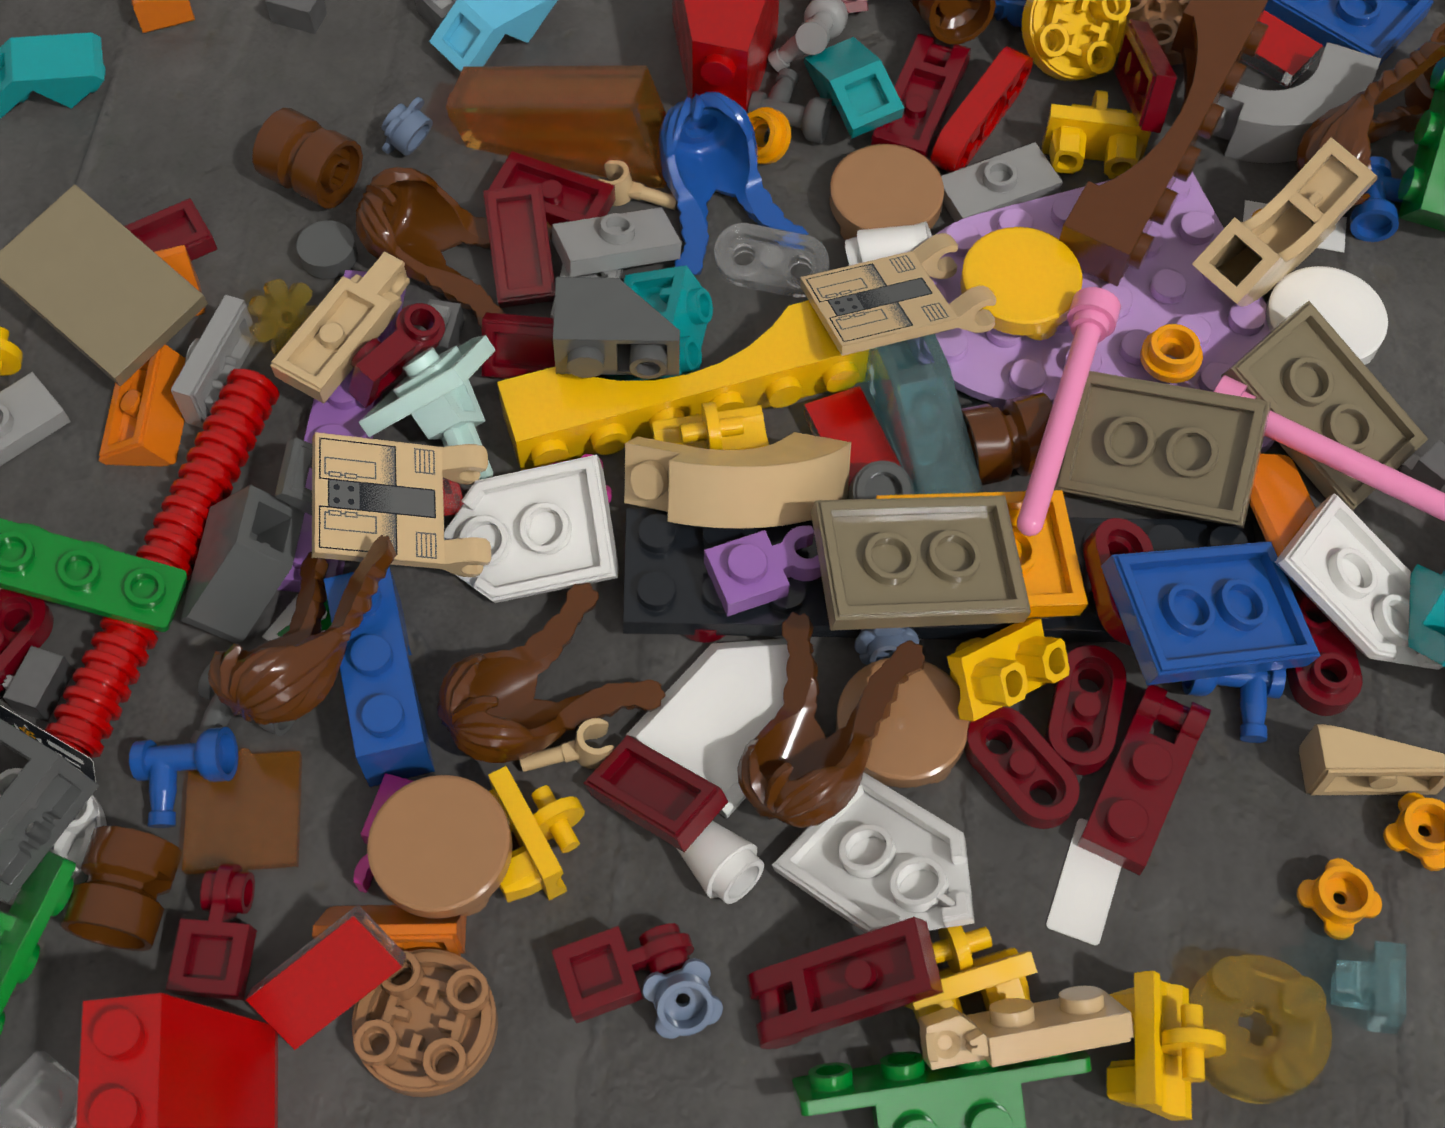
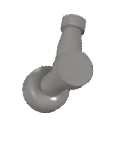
M812 0L805 10L804 22L800 25L796 34L789 38L781 48H776L768 55L772 67L779 72L783 68H788L791 62L805 54L816 55L821 53L826 48L829 40L839 36L847 24L848 12L845 4L841 0Z

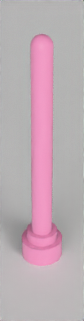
M1087 287L1077 291L1068 312L1067 321L1074 338L1017 519V528L1025 536H1035L1043 528L1097 345L1111 335L1116 328L1121 311L1120 301L1113 293L1102 288Z
M1226 375L1222 377L1214 390L1217 393L1256 399V396L1246 392L1247 385ZM1270 410L1264 436L1445 522L1444 492Z

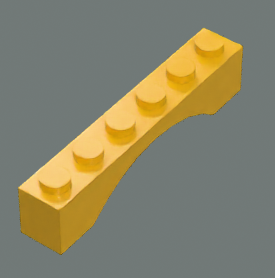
M807 300L788 305L773 326L747 348L721 363L690 374L658 380L618 381L598 377L581 378L572 374H556L555 366L497 382L504 420L520 470L523 471L556 462L560 463L578 459L585 454L608 455L616 453L625 447L626 442L636 437L652 439V421L701 414V403L715 402L718 412L760 405L762 409L771 406L783 408L794 404L804 397L827 391L838 393L848 390L856 383L865 381L869 350L842 356L811 303Z

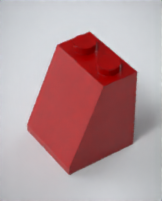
M672 0L673 25L688 97L693 99L695 93L700 96L706 92H719L736 101L748 114L750 98L754 91H759L769 62L768 55L772 52L778 35L779 0Z
M164 993L83 1001L76 1128H278V1033L268 1023Z

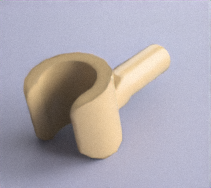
M610 160L604 164L607 178L610 181L605 179L598 180L615 185L616 200L613 206H621L631 201V199L672 210L676 209L678 202L673 195L632 181L628 165L625 162Z
M600 718L584 721L579 726L575 740L561 743L560 746L537 751L521 759L522 771L527 772L565 761L567 763L574 760L583 767L596 769L612 753L614 746L608 745L602 748H592L585 741L598 739L606 735L609 727L608 722Z

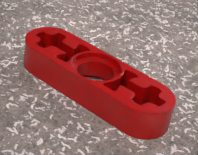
M1008 46L1002 49L939 134L931 154L933 165L949 173L967 167L1024 88L1032 69V57Z

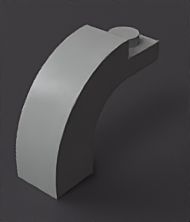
M1327 42L1314 74L1304 83L1293 88L1274 91L1261 90L1239 84L1232 98L1221 95L1217 104L1225 108L1212 135L1230 140L1224 155L1225 157L1255 163L1296 161L1298 146L1309 127L1330 109L1348 102L1356 94L1365 91L1369 83H1372L1381 58Z

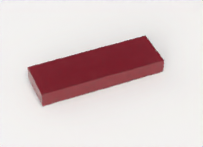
M1129 19V22H1126L1113 70L1142 131L1161 133L1177 76L1149 23Z

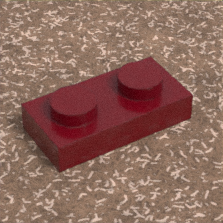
M511 151L488 189L541 183L546 218L551 226L557 223L606 216L616 200L615 185Z

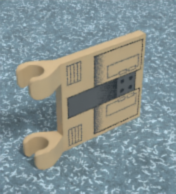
M939 233L930 237L910 252L800 277L803 292L842 356L955 328L974 333H983L992 330L995 326V317L987 309H982L983 307L996 304V296L988 287H972L948 304L930 278L946 279L954 276L957 272V264L951 257L945 256L941 258L946 253L958 251V244L947 233Z
M315 432L312 437V558L361 562L366 557L372 544L379 536L383 535L389 536L397 554L391 565L442 569L462 577L479 576L483 571V566L491 562L490 542L485 538L478 537L444 540L443 477L459 484H474L476 480H479L480 472L486 471L488 467L486 448L477 444L438 447Z

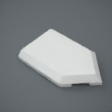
M598 455L476 480L462 499L463 506L444 531V540L478 537L485 538L490 542L491 562L483 566L482 573L477 577L456 576L494 603L571 588L574 584L589 582L591 584L618 578L619 566L606 483Z
M1332 494L1311 513L1275 563L1352 644L1369 659L1436 670L1443 668L1444 666L1408 647L1410 574L1412 572L1338 495Z
M785 638L712 643L665 692L666 696L661 700V706L652 712L648 711L626 734V736L629 735L719 786L729 801L719 812L726 819L745 799V795L738 784L737 771L745 746L762 731L770 720L775 718L777 712L784 705L783 691L788 681L786 667L790 656L787 648L788 642Z
M864 772L857 793L847 806L823 823L807 827L772 864L774 871L864 933L911 917L927 921L929 931L975 923L964 833Z

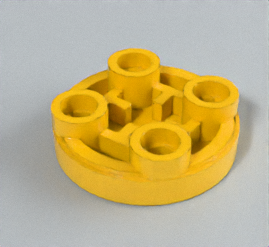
M1026 0L1022 14V36L1029 56L1033 58V62L1039 69L1059 80L1076 81L1108 72L1114 66L1127 22V14L1130 10V0Z
M1008 227L984 235L969 249L963 263L960 288L962 294L976 286H986L993 292L997 299L996 304L982 308L989 310L995 317L993 329L1013 335H1027L1034 340H1045L1052 337L1056 333L1058 326L1067 320L1073 297L1082 288L1083 277L1076 256L1058 238L1033 228Z

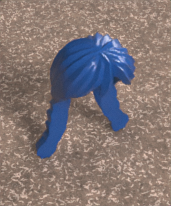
M706 92L700 96L695 93L693 99L686 97L685 101L678 102L668 110L660 128L658 144L662 175L673 197L678 202L677 208L680 213L681 236L685 244L684 252L681 254L680 259L675 261V267L687 265L693 274H701L703 259L709 241V234L707 232L708 222L706 220L708 215L707 203L715 191L737 198L748 217L757 222L761 229L773 234L777 240L782 241L786 250L807 245V237L809 235L802 226L795 225L785 218L782 210L773 203L768 190L763 188L762 178L758 172V153L754 128L747 112L736 101L719 92Z

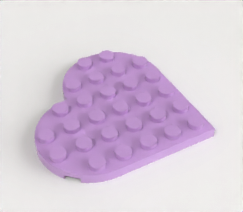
M1192 172L1187 182L1176 178L1171 190L1178 192V196L1163 226L1155 222L1151 224L1147 234L1155 238L1139 270L1129 266L1118 287L1082 271L1081 289L1098 287L1108 290L1119 299L1121 304L1116 328L1111 335L1098 343L1090 371L1214 392L1222 379L1221 375L1270 333L1266 320L1267 304L1263 297L1247 306L1241 307L1192 265L1224 229ZM1104 181V182H1100V183H1096V184H1097V185H1101V184H1103V183H1105V182H1108V181ZM1085 187L969 216L939 231L937 234L947 233L958 244V251L946 253L941 257H951L957 264L956 274L946 279L930 277L948 304L962 294L960 278L964 259L976 241L990 232L1008 227L1033 228L1044 231L1059 239L1063 225ZM1066 320L1058 326L1056 333L1052 337L1045 340H1034L1027 335L1008 334L993 328L983 333H974L955 328L907 340V343L915 359L925 372L944 389L953 395L959 390L971 397L988 402L993 408L998 407L1002 411L1008 399L1044 392L1053 404L1074 336ZM1167 324L1183 325L1191 329L1200 341L1203 352L1201 366L1196 375L1185 382L1167 383L1152 377L1141 363L1140 351L1144 340L1150 333ZM1165 355V356H1167V357H1169V358L1176 359L1175 357H1173V356H1171V355ZM1264 436L1261 454H1264L1275 440Z

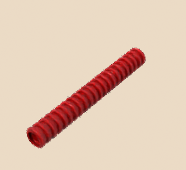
M234 369L229 372L226 379L227 384L222 386L219 391V400L213 403L210 410L211 415L206 417L203 422L202 428L204 431L197 434L194 441L195 447L190 448L187 453V463L182 464L178 471L180 479L172 482L169 490L171 495L166 496L161 505L163 511L157 513L153 519L152 524L155 528L147 531L144 537L146 545L140 546L136 552L137 557L185 570L187 580H189L192 573L190 565L195 564L198 548L200 547L210 507L231 495L233 491L232 484L238 481L241 475L240 468L246 465L249 459L248 452L254 449L257 442L256 436L261 435L265 424L263 421L269 419L272 413L271 406L277 403L280 396L278 388L270 379L253 370ZM103 616L100 622L103 632L94 633L91 639L94 649L86 650L82 657L85 668L81 667L75 670L72 679L76 685L66 687L63 694L66 704L57 705L54 711V717L57 719V722L47 724L44 731L90 758L100 757L104 750V746L100 741L101 739L110 738L114 729L110 721L119 720L123 711L119 703L128 702L132 693L128 685L137 684L141 675L137 667L146 666L150 657L146 650L155 648L158 642V637L155 633L159 631Z

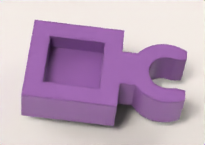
M799 526L790 530L785 535L782 543L773 546L764 530L704 550V564L727 617L787 597L790 587L787 579L789 577L800 581H812L821 577L818 555L814 558L806 559L796 553L798 549L812 545L814 537L812 526Z

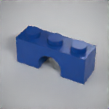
M390 566L387 569L385 578L378 582V591L372 596L371 610L363 614V620L359 627L352 631L340 665L355 755L369 787L381 785L385 773L406 779L435 772L424 713L418 698L409 655L412 654L401 599ZM354 572L324 578L331 622H333L343 592Z

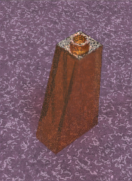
M647 65L463 67L453 91L449 94L445 108L451 122L454 123L468 148L509 156L511 151L564 169L606 178L604 164L610 160L623 161L628 165L632 181L652 188H665L666 181L662 175L658 144L659 132L666 116V111Z

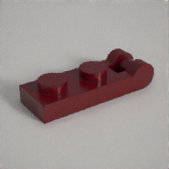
M919 33L894 87L904 106L903 116L876 128L872 135L871 145H899L910 148L927 158L958 84L965 75L971 56V48L955 44L953 49L935 44L934 37Z
M1147 685L1077 846L1139 876L1147 865L1197 742L1211 713V709L1193 701L1190 707L1166 697L1168 690L1157 685ZM1154 721L1178 731L1173 743L1150 733Z
M911 917L779 962L747 975L750 998L758 1000L762 1021L756 1024L761 1049H777L791 1046L800 1042L804 1037L944 993L927 921L917 917ZM793 989L797 1009L789 1012L786 995Z

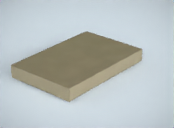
M76 184L0 250V281L119 386L124 384L208 304L200 291Z
M1310 301L1296 309L1221 375L1222 377L1226 375L1247 385L1246 392L1256 396V399L1270 401L1271 411L1395 470L1428 440L1425 434ZM1279 443L1326 499L1335 493L1353 511L1375 490V488Z
M1089 371L1054 490H1063L1064 494L1244 528L1271 403L1270 401Z
M1005 495L815 501L811 510L830 630L1024 623L1030 615L1031 609Z

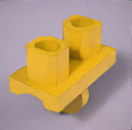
M1096 90L1092 106L1051 104L1047 128L1042 140L1043 154L1050 155L1051 165L1056 172L1074 174L1082 170L1084 159L1104 161V174L1109 179H1114L1143 159L1151 132L1140 129L1133 113H1127V110L1107 108L1108 91Z
M715 402L701 403V414L652 421L654 440L715 450H743L769 445L761 405L718 412Z
M1027 618L1024 623H1014L984 639L979 637L970 638L962 642L956 648L955 653L947 656L948 665L951 670L950 677L960 688V702L957 708L959 719L976 721L1003 706L1010 707L1024 700L1027 693L1046 683L1054 684L1069 676L1070 672L1065 642L1062 638L1045 637L1042 620L1039 618Z
M507 766L489 774L488 777L492 787L489 792L501 805L510 830L520 848L512 851L508 871L499 885L506 901L509 903L530 896L542 889L549 901L567 892V888L561 878L563 870L547 840L554 838L562 853H568L579 846L580 842L572 829L583 818L585 813L579 799L569 796L556 800L550 787L545 785L539 787L531 794L538 808V811L532 814Z
M962 926L938 929L940 940L932 943L936 962L939 964L947 961L949 965L947 968L938 970L944 993L904 1006L914 1010L916 1020L919 1023V1017L951 1006L960 1013H963L959 997L981 991L986 1011H989L990 1004L998 1000L1009 998L1030 1000L1026 976L1037 973L1032 952L1027 950L1018 953L1016 948L1011 947L973 959L971 953L990 948L993 945L991 935L986 926L964 932Z
M1154 970L1134 972V987L1109 994L1131 1012L1133 1034L1135 1037V1059L1111 1061L1110 1066L1107 1068V1095L1109 1099L1120 1104L1142 1108L1171 1121L1192 1120L1191 1082L1205 1081L1204 1058L1225 1054L1226 1036L1221 1032L1204 1028L1203 1006L1189 1004L1188 988L1162 981L1160 974Z

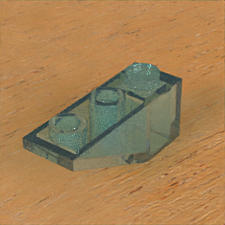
M926 335L869 349L866 383L901 466L913 482L914 494L984 492L952 372L936 335Z

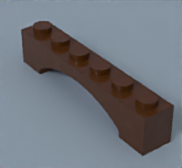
M1190 0L1183 12L1171 47L1172 50L1181 53L1184 66L1185 87L1180 114L1162 140L1132 168L1101 185L1088 181L1063 225L1059 240L1074 253L1082 271L1118 287L1129 266L1140 269L1155 238L1147 234L1151 224L1155 222L1163 226L1178 196V192L1171 190L1176 178L1187 182L1202 151L1194 146L1199 136L1207 140L1211 138L1225 108L1217 104L1221 95L1229 98L1233 97L1247 68L1246 65L1239 62L1244 54L1254 58L1265 37L1269 25L1260 22L1268 0Z

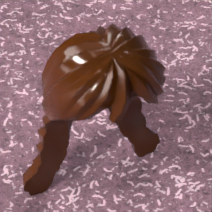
M1426 41L1420 48L1410 53L1409 58L1399 60L1394 69L1383 71L1380 79L1369 83L1365 91L1356 94L1348 102L1330 109L1315 120L1303 135L1298 146L1297 160L1295 161L1297 167L1296 174L1331 137L1372 171L1370 143L1386 138L1397 131L1405 130L1409 133L1416 130L1417 124L1425 110L1417 105L1409 107L1398 106L1392 109L1391 112L1382 111L1376 118H1373L1374 106L1407 88L1429 67L1445 57V43ZM1363 194L1354 205L1362 204L1370 198V194Z
M393 167L384 169L374 176L370 185H367L366 193H363L364 197L356 209V232L367 251L376 257L377 260L386 252L404 261V268L408 278L431 286L433 290L443 293L449 302L459 303L462 308L472 310L481 329L482 318L486 312L504 314V311L493 302L481 285L475 284L469 278L462 276L457 270L447 266L442 255L443 251L462 243L468 246L491 249L487 218L474 217L470 212L460 207L458 202L447 194L435 180L414 168ZM547 221L549 240H551L552 226Z
M381 535L377 538L366 557L361 561L359 567L349 579L332 625L328 630L321 632V619L326 613L324 603L327 600L324 578L329 564L323 558H312V552H309L300 567L301 589L298 593L296 609L290 622V630L283 636L269 640L250 651L242 650L243 648L239 644L234 643L228 651H216L214 653L208 672L209 684L220 702L230 707L234 716L242 715L245 721H255L262 725L293 721L312 711L326 698L335 683L345 654L347 641L350 640L352 631L358 628L362 622L363 614L371 610L372 596L378 591V582L385 578L387 569L397 555L389 536Z
M589 582L574 584L567 592V602L562 606L560 613L553 616L546 623L543 630L533 634L525 645L514 647L511 650L472 654L453 664L443 678L439 691L440 699L437 710L442 724L447 727V731L451 733L460 751L475 760L488 763H506L524 759L537 751L545 749L558 740L567 730H576L586 720L592 718L602 719L604 716L612 717L621 708H626L627 710L638 708L652 712L661 706V700L666 694L659 682L648 679L636 683H607L600 688L586 691L582 695L568 697L557 703L534 699L538 674L548 669L551 663L559 658L564 647L571 643L577 625H580L583 620V615L594 609L599 599L598 592L592 589Z
M792 612L788 619L782 623V636L788 642L787 648L790 654L786 667L788 681L783 691L784 705L777 712L775 718L770 720L762 731L745 746L737 767L738 784L745 798L754 806V809L760 816H767L769 820L776 818L783 823L803 828L819 825L834 817L847 806L857 793L870 754L872 739L878 735L880 723L890 716L891 703L897 701L899 684H904L909 680V676L924 669L925 656L922 653V645L916 644L912 640L900 644L891 658L886 660L882 667L869 678L868 685L865 687L859 703L852 711L846 726L826 738L822 728L815 719L817 697L820 690L817 681L818 667L812 656L814 652L813 644L810 643L814 627L809 616L805 613L798 615Z

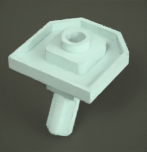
M486 335L472 338L458 347L453 346L439 355L433 347L428 348L403 365L402 368L407 376L358 423L368 437H371L411 414L428 439H441L444 447L462 444L483 446L475 427L484 423L485 418L469 378L496 351ZM489 460L486 471L480 472L479 480L493 477V470ZM459 484L464 490H469L472 485Z

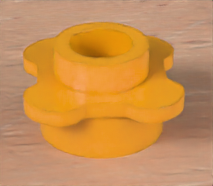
M1415 792L1405 794L1398 801L1400 813L1395 823L1389 824L1384 829V841L1393 851L1404 850L1419 858L1421 864L1427 870L1440 871L1445 868V803L1435 798H1425L1423 795ZM1419 826H1423L1429 831L1428 837H1424L1419 833Z
M1335 858L1330 860L1326 864L1325 872L1315 880L1306 879L1297 888L1299 903L1305 908H1311L1324 922L1325 933L1336 940L1349 938L1354 932V925L1363 918L1376 917L1382 909L1381 897L1374 891L1370 879L1345 859ZM1335 893L1343 895L1345 904L1336 903L1333 895Z

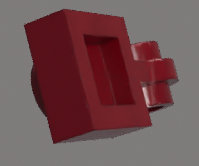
M415 303L403 308L398 314L395 332L382 343L377 338L370 340L353 358L351 365L354 367V372L348 392L365 408L372 404L406 374L402 368L403 365L428 348L433 347L435 349L440 344L445 332V323L441 314L434 307L425 303ZM414 325L422 326L426 330H419Z
M222 863L218 869H208L201 884L200 904L202 910L210 911L208 921L180 918L166 990L172 994L244 1001L257 930L250 924L231 923V920L237 914H247L250 911L255 893L253 873L243 871L240 864Z
M676 923L659 925L647 930L639 937L641 947L628 951L619 926L553 949L552 954L572 1017L576 1024L644 999L635 972L645 970L649 971L650 974L660 972L665 975L681 969L683 964L690 959L689 956L694 952L689 934L681 933L679 925Z

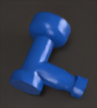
M1372 156L1370 157L1372 172L1377 175L1378 179L1364 193H1369L1370 198L1362 204H1358L1350 216L1351 233L1357 239L1366 242L1383 241L1396 233L1399 227V216L1397 208L1390 201L1400 203L1403 201L1398 198V188L1401 179L1391 177L1390 162L1383 157Z
M1286 669L1182 681V688L1186 695L1193 696L1209 695L1216 685L1240 688V710L1243 722L1240 725V740L1248 743H1262L1267 741V726L1264 725L1267 713V698L1279 699L1282 696L1286 683Z
M209 728L199 735L196 743L157 746L153 740L135 741L132 744L129 753V766L132 776L137 781L149 780L151 812H148V827L170 828L176 826V812L173 809L177 794V771L198 770L199 774L210 782L230 781L234 778L238 768L239 754L235 735L230 728Z

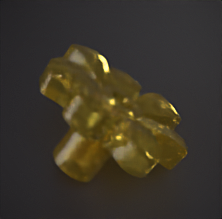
M282 279L271 280L264 284L265 296L256 295L250 299L248 311L258 317V322L251 325L249 329L250 334L256 342H267L272 339L271 350L276 355L317 308V305H305L312 297V290L302 282L293 283L288 289Z

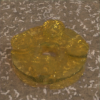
M1248 954L1222 958L1191 988L1189 1004L1203 1006L1204 1028L1221 1032L1226 1036L1225 1054L1204 1058L1205 1078L1220 1092L1243 1102L1270 1104L1300 1092L1322 1072L1330 1055L1332 1027L1330 1017L1325 1009V993L1315 980L1302 976L1296 969L1280 960L1263 955ZM1254 1011L1262 1014L1266 1018V1023L1272 1026L1274 1036H1267L1263 1039L1261 1046L1250 1043V1032L1246 1028L1239 1026V1016L1249 1017Z

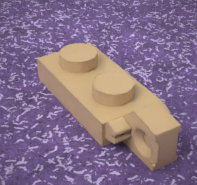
M384 252L364 277L356 274L351 279L343 276L271 361L272 364L270 366L275 377L314 399L325 403L354 368L351 362L359 350L370 340L378 338L396 316L402 305L400 296L410 283L404 268V261Z
M1095 986L1069 987L1059 992L1058 999L1036 1003L1022 998L1002 999L990 1004L989 1011L970 1015L960 1013L951 1006L919 1017L922 1055L924 1061L932 1070L986 1060L991 1067L1131 1042L1130 1038L1134 1037L1131 1012L1107 992Z

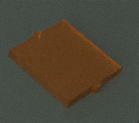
M247 748L241 749L238 752L239 759L236 774L230 781L210 782L204 779L198 770H188L182 871L185 875L206 873L208 869H218L222 863L240 864L245 872L258 869L299 867L302 754L300 751L252 754Z

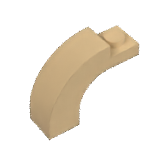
M1331 137L1275 198L1257 214L1244 222H1240L1234 217L1192 265L1237 305L1241 307L1247 306L1269 292L1282 278L1299 266L1336 229L1335 224L1373 185L1378 177Z
M794 432L782 440L764 447L743 450H715L636 437L625 443L624 503L668 512V522L700 527L764 528L812 520L811 510L816 500H848L851 442Z

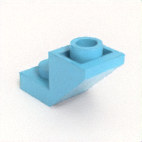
M456 0L429 42L463 74L476 78L505 34L528 43L558 0Z

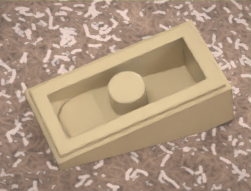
M1315 724L1299 747L1306 794L1405 795L1415 792L1421 795H1437L1445 787L1444 753L1325 724Z

